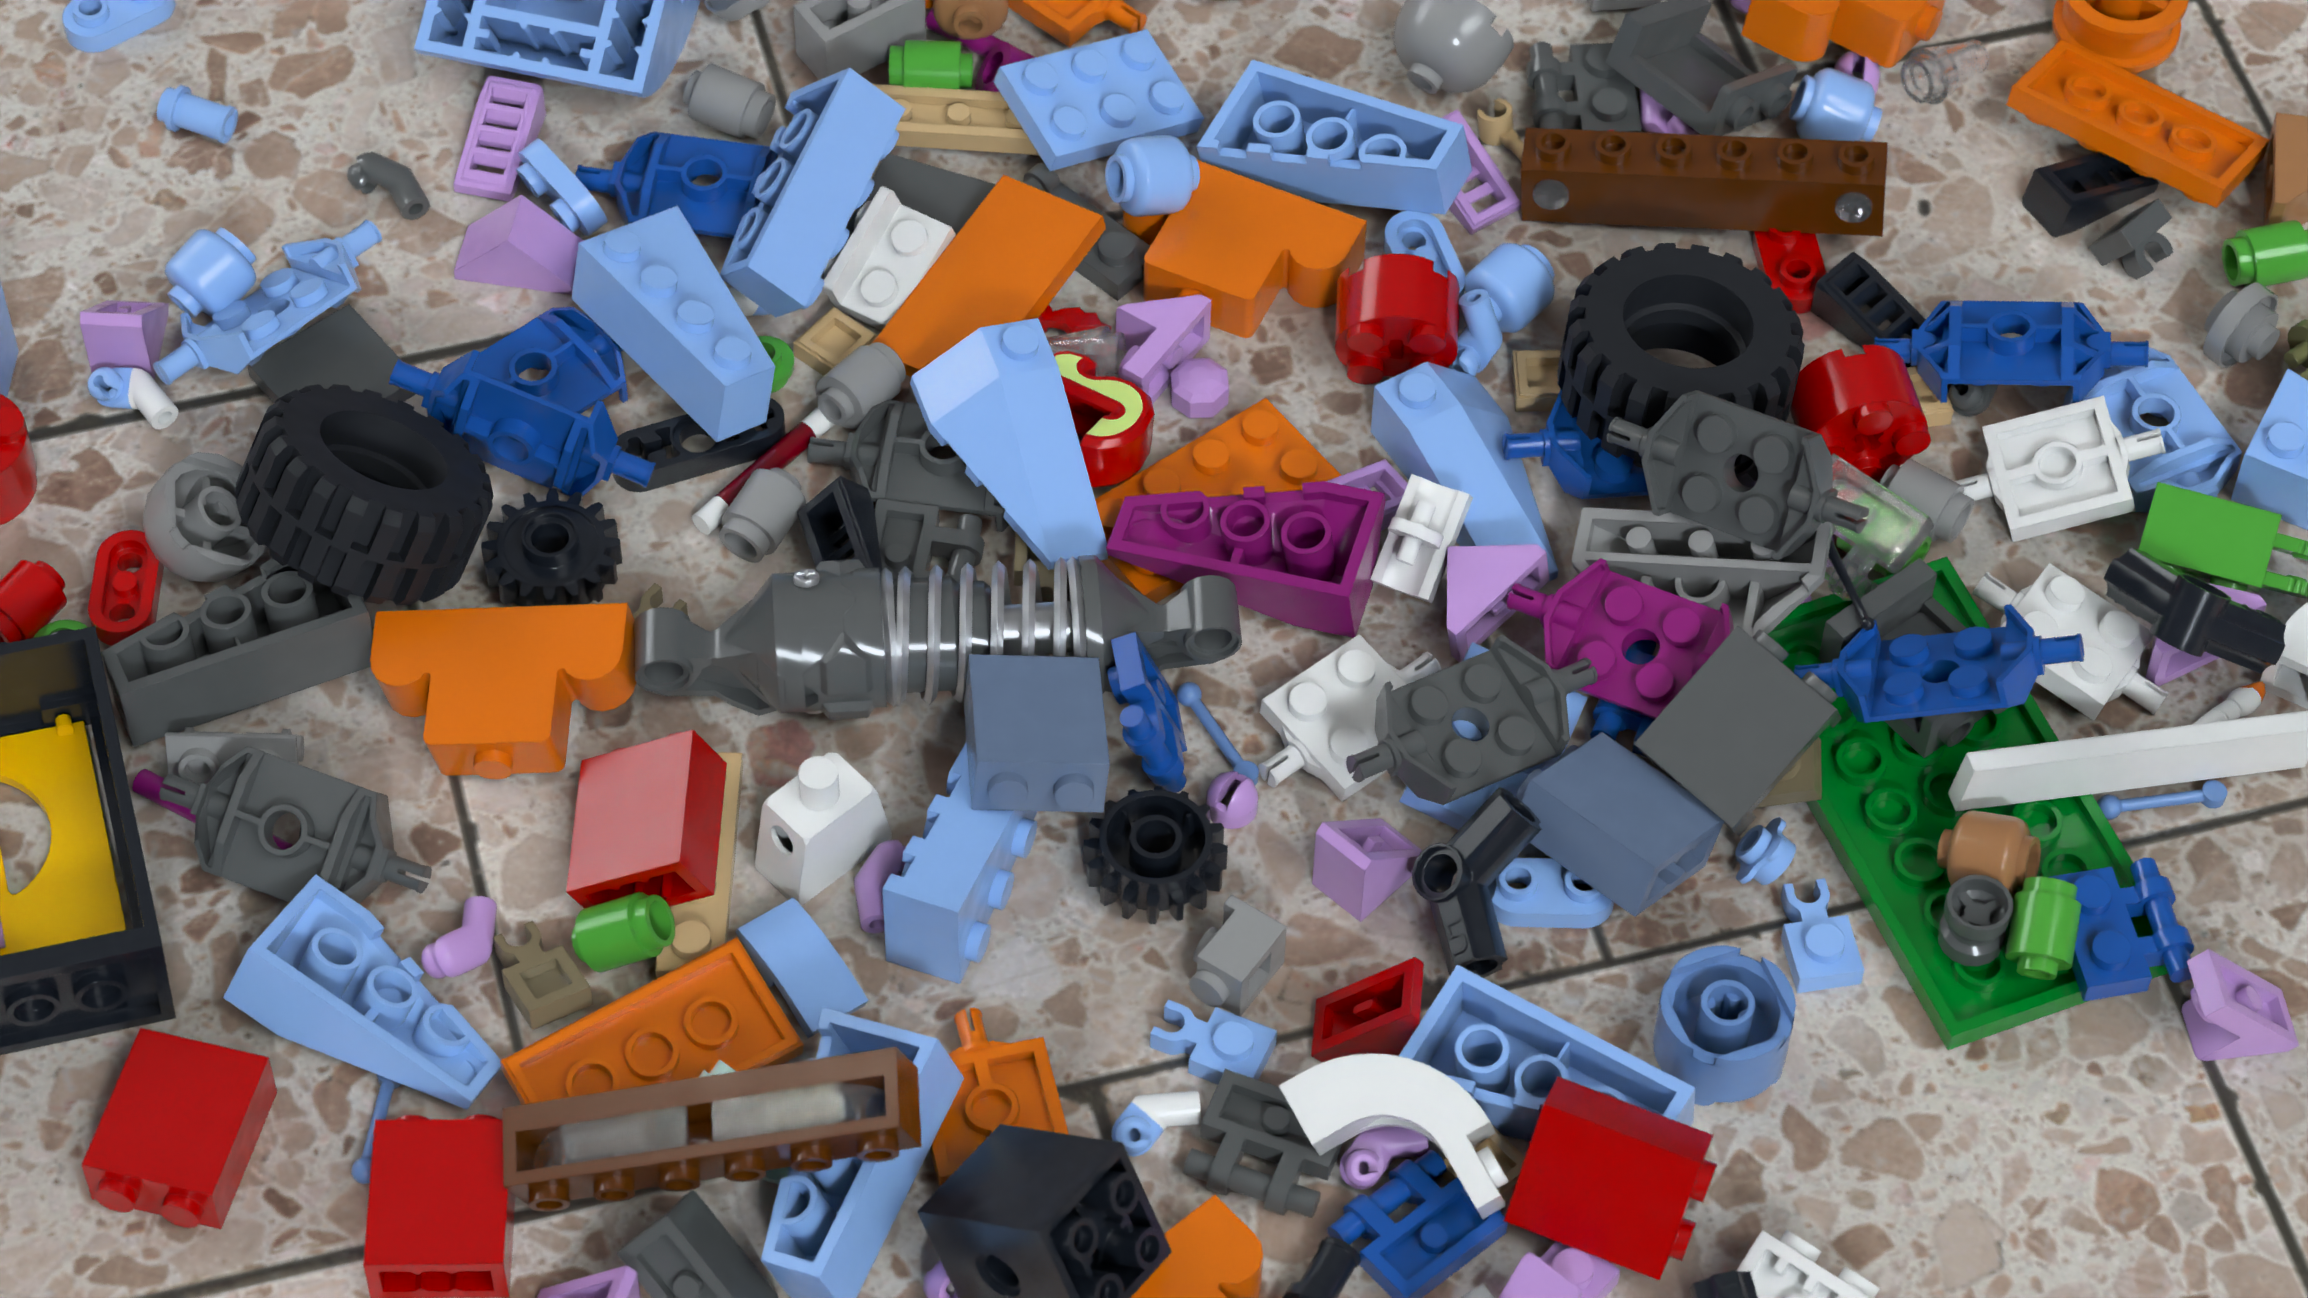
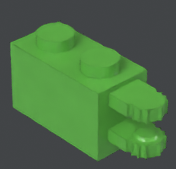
M2157 482L2138 550L2148 553L2178 573H2186L2209 579L2211 584L2245 592L2250 590L2259 593L2261 588L2308 599V582L2306 579L2266 571L2272 550L2292 555L2296 559L2308 561V541L2277 533L2282 517L2281 514Z

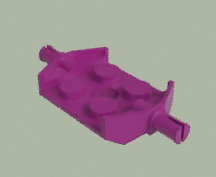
M1602 558L1558 589L1556 594L1546 595L1522 586L1520 583H1515L1512 587L1513 593L1509 592L1506 604L1510 610L1513 609L1540 619L1544 629L1545 661L1551 669L1559 670L1578 662L1582 658L1591 660L1592 663L1589 668L1595 666L1598 675L1597 682L1580 688L1578 691L1652 719H1656L1734 630L1733 618L1727 604L1722 603L1720 611L1677 596L1610 571L1607 561ZM1647 639L1659 644L1660 649L1657 656L1648 663L1634 664L1625 658L1628 648L1636 641Z

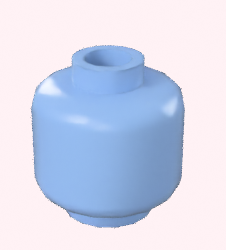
M1824 68L1819 70L1814 77L1806 75L1801 80L1791 104L1789 118L1796 121V130L1801 139L1860 141L1862 139L1870 142L1879 126L1882 109L1874 106L1875 91L1871 83L1833 68Z
M1174 136L1135 137L1123 141L1115 154L1110 156L1105 169V181L1107 191L1113 202L1119 203L1122 209L1132 216L1173 214L1186 207L1191 198L1192 191L1197 189L1200 181V169L1195 156L1189 154L1183 142Z
M222 227L216 232L199 229L185 242L165 266V274L173 285V288L167 295L183 312H188L192 318H196L201 311L212 317L215 312L222 311L232 302L240 300L255 284L256 274L252 264L256 257L244 243Z
M1503 243L1468 272L1464 289L1466 293L1475 289L1486 290L1501 332L1516 333L1527 326L1552 302L1555 292L1553 283L1555 274L1549 260L1535 247L1528 244Z

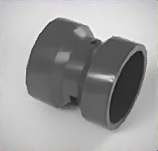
M1969 875L1960 878L1951 885L1944 904V914L1938 928V943L1943 953L1952 961L1964 966H1981L1990 963L1999 956L2006 938V928L2013 912V899L2003 884L1986 875Z

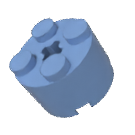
M1717 945L1701 948L1687 954L1672 968L1670 976L1666 980L1660 994L1653 1033L1654 1054L1662 1071L1695 1087L1694 1104L1707 1106L1715 1102L1731 1103L1752 1098L1779 1080L1785 1064L1796 1007L1793 989L1787 977L1774 963L1764 957L1759 962L1750 957L1740 955L1741 948Z

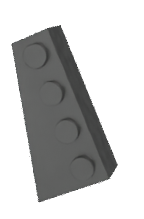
M272 558L259 565L261 575L233 590L224 584L204 595L205 602L202 606L183 617L173 612L103 650L101 654L114 703L133 747L165 737L166 732H180L185 727H195L371 667L370 655L373 631L369 611L362 597L349 594L348 597L330 591L331 587L318 581L312 584L299 577L298 571L290 565L282 566Z

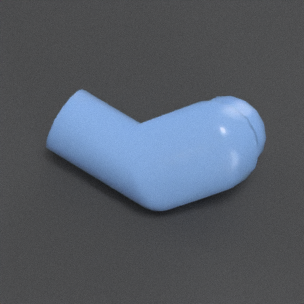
M1484 289L1471 290L1459 299L1467 326L1458 337L1457 357L1448 367L1473 376L1484 370L1503 341L1502 332L1489 294Z

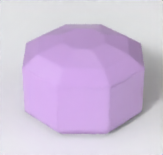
M1210 358L1185 359L1171 372L1170 391L1172 407L1188 418L1214 417L1228 404L1229 384L1227 370Z

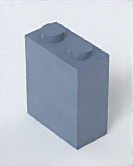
M969 654L964 694V715L972 810L1103 813L1110 761L1099 658Z
M1603 732L1580 747L1571 745L1563 752L1557 762L1546 770L1536 769L1531 772L1521 784L1516 798L1528 806L1541 821L1539 826L1542 830L1530 843L1634 917L1706 866L1724 823L1722 819L1694 795Z

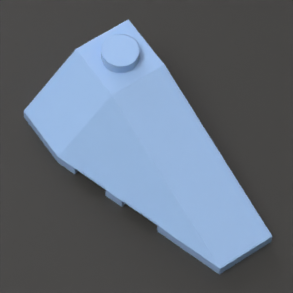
M1038 318L980 327L911 376L910 385L929 432L942 447L949 444L967 465L965 474L976 487L983 484L1005 509L1003 518L1048 570L1054 569V565L1060 557L1066 562L1072 556L1076 560H1078V556L1095 555L1099 560H1106L1108 558L1106 551L1107 541L1059 366Z
M315 874L248 948L223 998L280 1037L468 1110L499 1072L501 1059L453 1005L439 1003L420 982L424 972L411 957L401 960L381 937L385 928L369 910Z

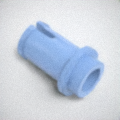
M180 85L176 89L168 87L164 90L157 107V119L164 122L166 129L176 132L183 128L225 144L231 139L235 131L238 110L230 105L225 106L192 95L189 87Z

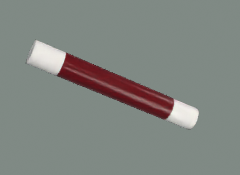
M819 407L815 408L692 515V521L696 528L703 534L709 535L722 523V516L754 470L784 469L808 448L811 436L820 438L835 424L826 419Z

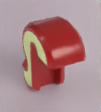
M1071 351L1054 353L1078 436L1082 437L1080 446L1091 487L1112 486L1129 479L1142 468L1151 451L1155 416L1151 397L1139 386L1118 377L1096 376L1097 364L1093 359L1083 354Z

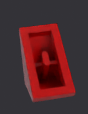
M1413 957L1316 999L1311 1056L1320 1062L1354 1054L1374 1053L1399 1056L1420 1023L1424 962Z

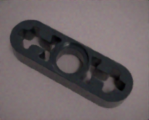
M770 398L767 421L760 425L762 428L767 429L756 431L753 427L731 436V439L734 438L732 441L727 442L726 439L719 442L715 441V444L709 450L699 453L686 450L682 447V443L693 435L712 437L688 414L624 432L618 436L616 445L621 446L622 451L635 456H641L642 459L652 463L655 462L656 465L646 488L613 474L614 480L619 486L628 491L646 492L757 460L786 435L784 411L777 401ZM671 446L672 458L667 459L666 448L663 449V447Z

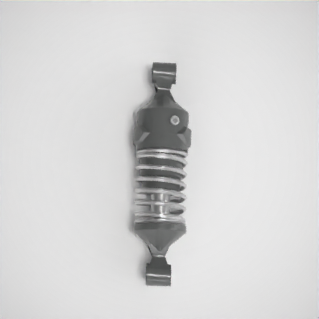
M1095 555L1078 556V560L1072 556L1068 562L1060 557L1054 565V602L1042 603L1038 566L1031 559L1023 565L1022 604L1011 603L1007 568L1000 561H997L992 567L990 587L984 581H977L976 570L968 562L961 569L960 582H957L951 576H945L944 570L937 564L930 570L929 577L914 578L913 572L904 566L898 574V579H893L892 572L886 567L879 573V567L865 568L859 559L832 560L820 562L815 570L801 569L797 572L771 574L751 601L711 632L692 623L689 616L682 611L665 607L653 608L640 613L635 618L633 624L635 680L644 690L664 696H716L734 707L758 716L774 711H779L781 714L800 712L818 714L824 712L829 720L868 718L874 708L887 707V702L893 707L895 705L897 707L900 706L906 699V693H920L921 699L929 705L937 698L939 691H951L952 697L961 703L964 700L969 654L1034 656V654H1037V656H1050V653H1053L1054 657H1066V652H1068V657L1099 658L1103 694L1105 691L1112 692L1107 673L1108 668L1116 666L1111 643L1112 639L1136 632L1159 671H1162L1164 669L1213 664L1228 658L1240 649L1242 635L1235 584L1229 579L1213 575L1194 578L1181 587L1178 595L1167 603L1159 605L1118 579Z

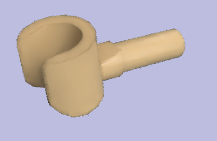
M1495 99L1494 118L1485 115L1482 110L1478 109V131L1481 141L1492 146L1504 145L1522 162L1524 142L1513 130L1512 105L1504 99Z

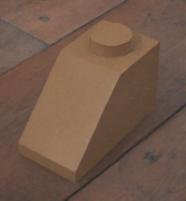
M2276 113L2269 136L2270 142L2265 153L2264 225L2297 220L2301 225H2304L2308 222V116Z

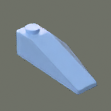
M1426 361L1375 385L1371 433L1406 478L1409 480L1411 474L1436 484L1468 493L1473 497L1456 540L1460 546L1538 544L1547 553L1550 581L1558 578V567L1522 458L1504 459L1502 436L1504 433L1513 434L1509 419L1477 378L1473 375Z

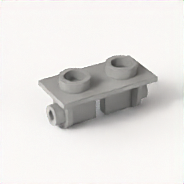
M185 727L183 733H165L168 774L173 773L180 778L197 784H201V782L208 784L225 761L247 746L265 751L268 754L299 764L298 761H303L304 737L292 735L291 729H282L281 733L234 734V732H195L194 727Z

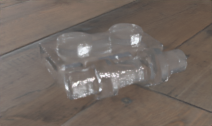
M1833 453L1831 455L1833 488L1838 490L1837 498L1869 508V516L1863 518L1868 520L1867 524L1860 534L1833 524L1832 535L1835 534L1853 546L1842 562L1859 598L1879 586L1867 578L1869 571L1876 563L1895 575L1935 528V525L1928 515ZM1828 557L1824 579L1829 582V590L1845 601L1851 600Z

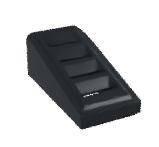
M2096 152L2036 168L2023 195L2022 203L2052 237L2056 238L2077 231L2154 193L2159 182L2153 177H2145L2135 173L2129 165L2102 152ZM2109 171H2112L2122 182H2118Z
M1855 252L1850 253L1821 277L1815 286L1811 312L1862 349V345H1874L1875 337L1901 338L1905 334L1912 337V329H1919L1926 320L1870 263ZM1864 305H1868L1871 309L1864 314L1860 309ZM1885 320L1890 321L1892 324L1883 332L1878 328ZM1905 363L1906 367H1914L1911 366V363Z
M839 476L797 511L815 567L817 568L818 564L822 561L847 560L855 554L850 560L859 559L865 568L879 567L880 573L882 571L875 509L868 488Z

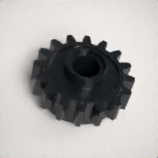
M556 488L549 489L546 501L537 502L531 493L523 494V508L517 510L515 507L505 504L501 507L503 523L488 522L486 526L488 541L481 543L487 583L489 587H499L500 600L504 604L513 601L521 607L589 604L593 600L600 602L603 599L602 590L605 584H616L618 580L616 565L622 564L621 541L618 539L617 523L615 519H605L604 508L600 502L594 503L585 509L582 493L576 491L570 496L568 501H560Z
M1155 786L1154 790L1137 792L1135 789L1128 790V796L1117 803L1111 800L1105 803L1104 819L1091 818L1089 822V839L1084 840V864L1087 865L1088 886H1100V903L1104 906L1110 905L1117 900L1122 901V917L1125 919H1129L1135 914L1137 909L1146 910L1149 924H1156L1160 911L1169 910L1171 916L1176 921L1183 920L1184 905L1189 902L1192 906L1203 910L1207 907V890L1219 892L1222 888V872L1227 870L1228 846L1224 845L1223 824H1210V807L1207 804L1198 806L1188 799L1189 793L1185 791L1178 794L1163 790L1162 786Z

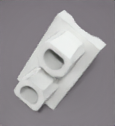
M1411 474L1396 515L1391 519L1388 527L1389 533L1370 580L1384 587L1432 603L1447 566V547L1455 545L1473 497L1468 493L1451 489Z

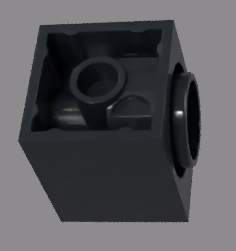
M1000 1124L917 1211L958 1298H1131L1172 1253L1123 1143Z

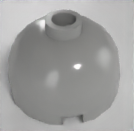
M1406 0L1394 22L1393 40L1400 61L1409 70L1407 78L1410 82L1427 93L1435 94L1438 90L1447 93L1472 92L1485 85L1504 64L1514 48L1513 36L1506 29L1502 37H1500L1498 32L1491 26L1496 15L1477 0Z
M197 452L188 455L181 462L173 464L167 469L147 494L142 522L146 541L156 559L170 572L189 581L220 582L247 570L267 551L268 547L258 545L250 536L248 526L242 523L238 512L235 486L242 469L240 464L219 454Z

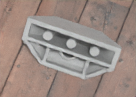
M1582 507L1571 562L1574 569L1580 574L1598 559L1602 558L1607 561L1610 571L1718 611H1720L1722 603L1727 604L1733 618L1734 629L1739 626L1751 637L1759 629L1768 635L1824 582L1833 524L1830 522L1821 523L1814 534L1791 555L1775 560L1772 559V554L1775 551L1671 512L1656 516L1649 510Z

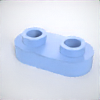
M72 0L65 7L62 15L68 42L80 51H105L166 21L173 14L176 2L175 0Z
M537 138L518 152L519 158L523 163L516 169L519 177L535 197L539 198L546 193L552 199L553 203L549 207L562 225L573 233L579 229L586 236H590L608 222L605 213L588 189L542 140Z
M1403 211L1394 215L1385 227L1384 253L1416 255L1434 261L1433 271L1448 278L1449 270L1456 276L1459 282L1460 299L1464 295L1465 272L1442 223L1430 213ZM1409 247H1416L1415 250H1411V249H1408V248H1409Z
M1514 858L1496 878L1497 886L1494 897L1491 899L1497 921L1512 927L1592 928L1606 921L1614 907V902L1595 888L1589 891H1581L1573 886L1575 884L1590 885L1552 858ZM1524 883L1527 887L1524 889H1514L1508 884Z

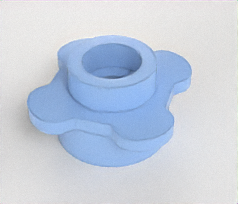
M1777 817L1773 819L1766 828L1762 825L1753 827L1740 840L1735 854L1736 860L1740 863V870L1736 875V879L1741 884H1746L1753 878L1761 885L1770 884L1790 865L1796 852V846L1782 834L1786 826V822L1782 818Z

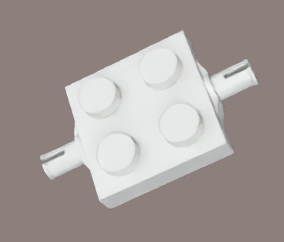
M2103 395L1983 426V434L1989 453L1986 465L1988 473L1954 482L1963 486V494L1971 497L1974 501L1994 496L1995 502L2005 513L2012 542L2134 512L2135 505L2128 482L2129 462L2161 453L2165 454L2166 451L2160 428L2123 438L2119 429L2110 419Z
M2051 563L2047 565L2033 585L2022 589L2019 593L1990 575L1988 571L1974 589L1972 595H1976L2004 614L2001 618L2000 627L2006 626L2007 619L2004 606L2011 604L2034 629L2035 636H2042V639L2081 633L2084 644V662L2045 665L2044 675H2038L2035 682L2093 721L2107 702L2118 698L2122 693L2150 711L2152 715L2156 713L2169 694L2168 691L2163 690L2137 672L2140 668V656L2154 637L2150 629Z
M1359 634L1263 698L1259 713L1280 734L1285 748L1258 765L1262 779L1265 781L1268 778L1267 784L1270 787H1276L1278 783L1301 768L1321 779L1341 802L1349 798L1387 771L1380 772L1358 783L1352 779L1355 772L1349 774L1346 766L1348 756L1355 755L1378 744L1375 733L1376 699L1384 684L1390 681L1393 685L1392 690H1395L1441 671L1438 660L1436 658L1432 660L1433 655L1429 652H1424L1410 664L1398 670L1386 663Z

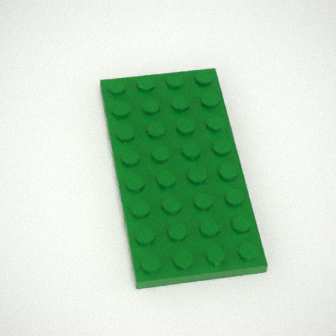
M1948 557L1926 563L1937 573L1932 597L1966 628H1990ZM1895 574L1855 586L1859 598ZM1846 590L1800 604L1768 634L1788 652L1789 655L1782 663L1793 673L1795 665L1802 666L1822 663L1818 657L1826 621L1852 604ZM2029 693L2025 704L2009 707L2000 714H1994L1991 711L1974 724L1972 730L1961 742L1952 747L1944 744L1926 758L1917 753L1885 721L1858 722L1845 698L1838 697L1831 705L1838 710L1842 719L1834 728L1829 725L1819 736L1821 739L1822 800L1807 801L1806 803L1947 1050L2088 1002L2082 999L2072 968L2058 971L2057 978L2053 980L2034 979L2016 972L2017 964L2005 958L2010 922L2006 928V938L1999 956L1988 964L1964 966L1952 961L1943 953L1938 943V928L1944 914L1946 896L1951 887L1947 869L1939 868L1937 863L1938 845L1945 829L1953 830L1959 818L1968 811L1975 810L2013 816L2024 820L2028 824L2031 836L2038 837L2040 841L2041 854L2037 877H2050L2112 867L2120 888L2136 885L2130 871L2133 861L2092 794L1955 811L1948 792L1967 752L2059 741L2031 693ZM2147 915L2131 918L2138 938L2153 935ZM2165 965L2149 967L2152 979L2168 974Z

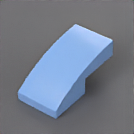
M794 897L737 928L735 931L769 988L776 985L807 1038L819 1033L817 1026L822 1007L850 1015L864 1007L869 1001L833 945Z

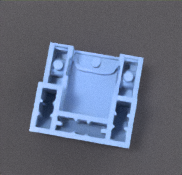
M427 0L414 50L417 54L645 98L655 93L672 72L684 48L701 0Z

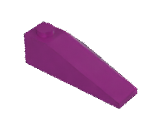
M1320 481L1302 483L1303 490L1265 493L1264 486L1243 487L1244 495L1206 497L1201 491L1125 496L1106 546V551L1109 556L1183 584L1194 578L1207 575L1227 578L1235 584L1238 605L1293 626L1354 638L1357 635L1373 588V581L1370 579L1377 562L1386 501L1385 493Z

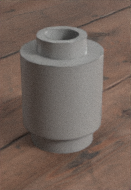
M711 63L702 72L698 70L693 72L685 87L683 102L689 105V118L740 139H744L746 135L759 139L771 121L776 97L765 92L764 84Z
M875 342L870 346H859L817 382V402L821 413L828 421L835 425H841L849 429L859 428L872 407L886 400H892L900 392L901 383L906 377V370L902 360L893 349L883 343Z
M1908 459L1901 467L1895 464L1891 465L1882 477L1876 491L1877 498L1922 525L1921 532L1931 537V541L1941 538L1948 543H1952L1964 528L1974 506V499L1963 494V486L1912 459Z
M780 468L754 470L722 516L723 527L719 532V538L724 546L736 556L749 562H759L764 555L774 553L798 518L797 511L806 505L799 481L793 475Z

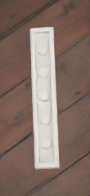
M2308 710L1967 752L1948 795L1955 811L2302 768L2308 762Z

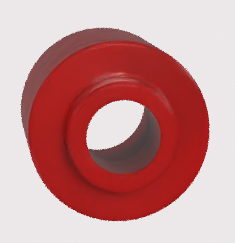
M20 560L0 580V642L10 643L34 638L35 634L66 606L67 599L63 592L65 582L61 575L49 564L43 561H37L34 564L27 560Z

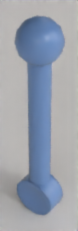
M1186 682L1180 685L1177 690L1179 703L1183 706L1191 707L1234 768L1233 771L1253 780L1254 785H1256L1259 778L1257 765L1251 761H1244L1201 701L1202 692L1200 687L1193 682Z
M2210 780L2205 782L2200 790L2119 799L2114 795L2108 794L2102 796L2097 801V804L2107 820L2117 818L2121 812L2202 802L2203 805L2209 808H2219L2224 804L2228 792L2224 784L2216 780Z
M377 1075L380 1090L362 1157L354 1162L351 1170L353 1178L361 1184L370 1183L375 1120H386L393 1090L402 1085L380 1075Z

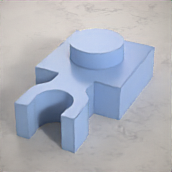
M1825 878L1816 879L1813 891L1815 902L1804 903L1796 897L1793 883L1783 884L1780 899L1786 917L1794 923L1783 925L1781 941L1796 992L1804 993L1861 984L1864 967L1848 915L1828 918L1827 908L1830 894Z
M1169 999L1164 1006V1021L1178 1025L1182 1029L1171 1033L1154 1026L1150 1033V1048L1169 1055L1180 1053L1191 1055L1188 1073L1217 1085L1225 1069L1259 1080L1276 1046L1277 1030L1215 1007L1209 1021L1205 1022L1197 1019L1188 1007Z

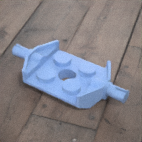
M365 220L342 238L336 237L333 240L323 238L283 245L281 248L291 268H283L266 276L260 283L261 288L247 298L234 301L222 311L215 312L212 315L213 320L205 326L193 323L188 312L180 315L184 340L179 348L158 362L153 363L156 374L163 383L170 385L174 380L195 366L202 369L211 366L239 374L248 365H254L261 359L266 350L298 332L307 322L329 307H339L353 292L358 293L361 290L354 269L359 265L356 257L382 241L380 231L372 221Z
M2149 347L2148 367L2110 366V369H2104V376L2082 400L2104 395L2110 419L2119 429L2123 438L2160 428L2166 453L2129 462L2128 482L2134 500V512L2149 513L2157 482L2217 497L2237 471L2242 451L2168 354ZM2073 386L2066 393L2063 406L2072 404ZM2149 413L2156 417H2164L2169 424L2162 427L2151 426L2145 423L2140 418V415Z

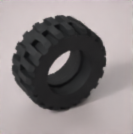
M1658 243L1654 250L1645 251L1643 246L1629 249L1621 254L1620 260L1613 256L1594 268V272L1585 277L1576 289L1575 297L1570 303L1557 369L1558 386L1562 390L1561 399L1572 418L1577 417L1576 424L1590 440L1596 437L1602 441L1601 446L1604 451L1616 458H1619L1622 454L1634 459V466L1643 468L1642 457L1639 455V452L1607 442V434L1613 432L1608 430L1612 420L1615 417H1620L1625 421L1648 429L1661 419L1682 394L1694 390H1699L1786 422L1805 347L1802 341L1804 331L1800 318L1795 311H1792L1793 305L1781 288H1771L1772 281L1768 275L1757 267L1753 270L1747 269L1743 266L1742 259L1726 252L1724 257L1709 253V247L1692 244L1690 249L1676 248L1675 243ZM1645 350H1681L1700 356L1714 364L1715 367H1681L1661 361L1645 352ZM1740 454L1735 460L1734 467L1751 458Z
M320 384L309 385L299 391L295 389L280 397L273 405L269 406L235 486L236 504L242 523L248 526L250 536L258 545H265L269 548L270 557L282 566L290 565L298 571L299 577L312 584L318 581L331 587L330 591L345 597H348L349 594L361 596L364 602L382 604L388 600L393 601L396 606L412 605L418 600L423 603L430 601L452 589L460 581L492 510V499L494 497L490 476L486 473L485 464L479 455L471 454L469 444L458 434L452 435L445 430L444 423L431 415L425 417L414 411V406L399 399L396 403L382 398V393L368 389L358 392L351 390L347 385L333 384L328 389H324Z

